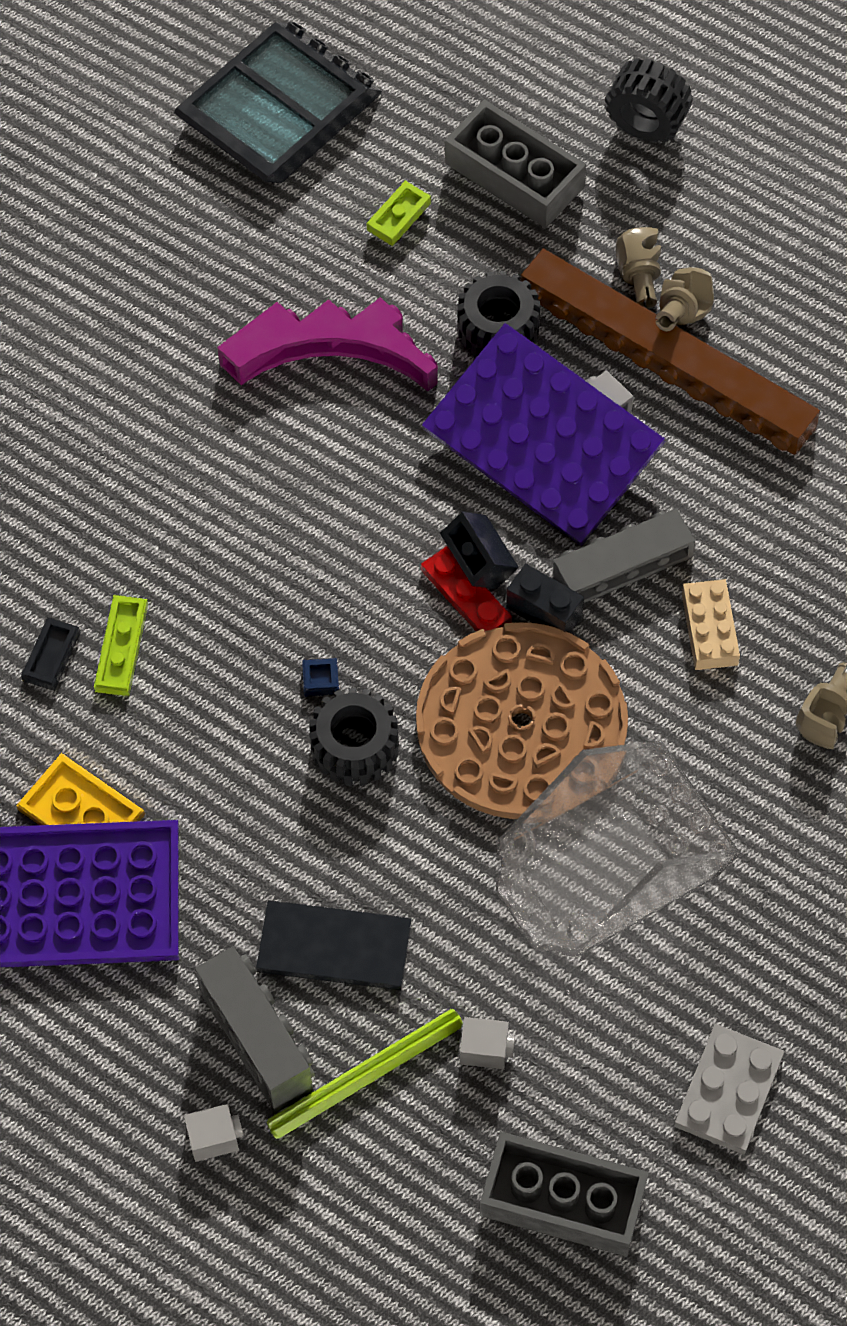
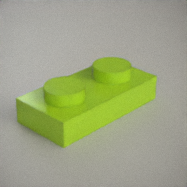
M405 180L366 223L367 231L393 246L431 204V196Z

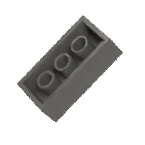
M485 99L445 139V164L545 229L585 188L586 164Z
M232 946L197 966L195 972L201 996L274 1114L313 1092L311 1078L315 1074L310 1066L313 1064L312 1058L303 1044L298 1047L296 1046L292 1037L294 1031L284 1014L277 1016L273 1004H275L274 998L265 984L258 985L254 977L256 970L246 954L240 957L235 947Z
M500 1131L480 1201V1216L628 1257L649 1172Z

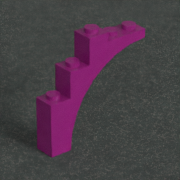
M381 297L352 319L343 307H337L329 299L301 321L291 309L286 310L281 304L276 302L217 347L220 366L240 385H243L260 373L286 362L322 356L360 358L388 366L408 376L426 391L431 390L438 384L437 362L430 354H424L420 351L413 339L403 332V316L400 310L393 304H387Z

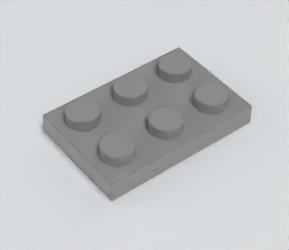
M714 1024L674 1127L745 1155L783 1058L784 1050Z

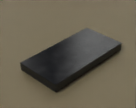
M268 900L256 970L259 973L402 991L412 918Z

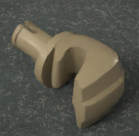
M639 227L629 229L619 236L616 241L615 251L621 278L626 283L634 285L636 303L644 307L643 301H645L646 309H649L657 304L653 281L661 275L660 265L657 262L661 254V245L654 247L658 240V229Z
M682 268L674 272L671 280H664L659 303L660 312L655 317V319H658L656 320L658 328L663 331H671L676 325L694 323L704 318L711 311L714 303L711 273L701 268Z
M839 663L830 683L817 684L811 690L796 718V727L802 737L813 744L827 749H834L838 740L837 732L842 733L845 726L844 715L847 714V673L845 669L847 663Z

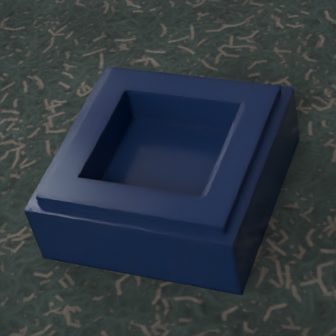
M337 658L302 660L305 697L334 695V692L339 690Z

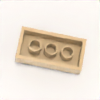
M726 579L683 584L682 598L695 670L738 666L740 653Z

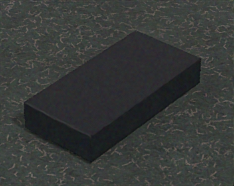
M47 617L21 674L22 681L55 691L81 633L80 628Z

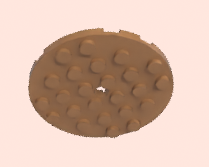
M524 622L506 623L504 627L485 632L481 629L464 637L445 656L441 655L427 674L419 693L416 727L419 747L429 770L437 781L455 798L478 811L493 816L509 819H537L559 814L576 807L595 794L607 782L617 767L625 747L628 711L627 703L620 688V681L614 670L605 659L602 660L589 648L588 643L573 634L548 625ZM525 713L531 717L532 721L528 725L518 728V725L512 721V718L516 714Z

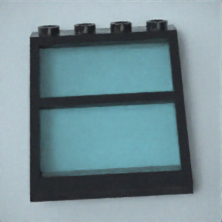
M289 21L288 24L274 22L177 106L174 114L263 181L269 183L284 182L377 99L382 90L373 85L375 80L362 71H354L350 68L351 62L338 54L332 55L327 51V44L314 37L310 39L304 34L306 30L293 21Z

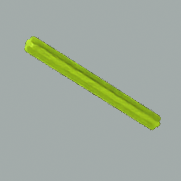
M454 1009L448 1010L267 1120L268 1129L276 1139L283 1137L461 1029L463 1026L461 1017Z

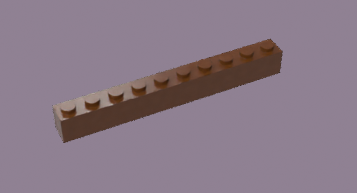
M543 248L521 274L520 281L527 280L531 284V290L535 289L538 294L540 305L548 309L553 316L570 322L583 334L597 338L614 352L619 351L632 359L637 366L651 370L659 375L664 382L674 384L685 390L693 399L707 403L715 408L720 415L734 419L742 424L747 431L761 435L771 441L779 450L788 451L795 456L817 428L820 415L818 408L677 326L671 331L661 330L656 325V320L658 319H655L657 314Z

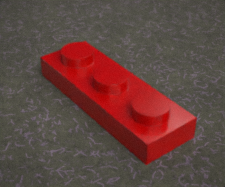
M448 546L421 563V571L475 631L483 629L485 632L504 627L506 623H512L510 613L487 588L471 585Z

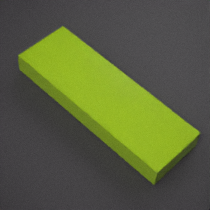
M113 595L94 683L95 692L122 696L130 695L148 609L147 599Z

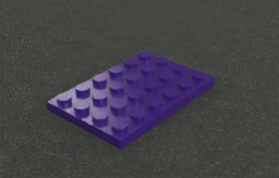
M506 323L503 324L422 424V428L581 547L665 443L664 437Z
M178 820L0 827V968L180 960Z

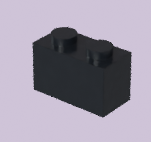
M462 511L440 532L469 582L474 587L498 589L519 568L487 515Z
M526 563L507 588L506 608L531 623L548 625L571 633L583 617L584 596Z

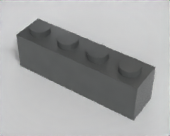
M677 508L668 512L661 511L640 524H629L620 529L618 533L609 537H598L585 547L561 553L553 560L552 576L554 580L584 596V603L692 558L695 539Z

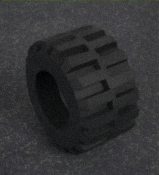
M634 59L633 62H626L619 71L605 97V109L610 113L608 115L610 119L616 122V126L626 131L630 136H635L642 141L648 140L651 143H658V141L667 142L675 137L692 105L693 96L690 94L692 91L690 86L685 84V79L677 75V72L672 68L666 67L665 64L656 63L650 59H645V61Z
M500 271V275L488 272L486 277L477 276L473 278V284L467 283L464 286V293H460L458 298L457 327L463 346L466 349L471 348V354L477 357L504 323L535 344L537 335H539L540 301H538L536 290H531V284L527 280L521 282L519 275L513 274L510 277L504 271ZM491 312H505L512 315L513 318L504 322H494L486 319L484 316Z
M348 688L349 693L342 694V691L338 690L334 692L333 699L326 696L321 701L322 708L316 706L313 711V719H310L309 723L310 745L315 765L319 764V770L324 775L330 772L331 780L336 783L340 779H344L347 786H352L353 781H360V786L368 784V778L372 777L374 781L380 779L381 771L383 770L388 773L392 768V761H396L399 748L397 717L393 714L391 705H384V698L379 694L373 698L371 697L370 690L363 689L362 693H356V688ZM349 727L365 728L374 735L368 743L360 747H347L335 740L338 733Z

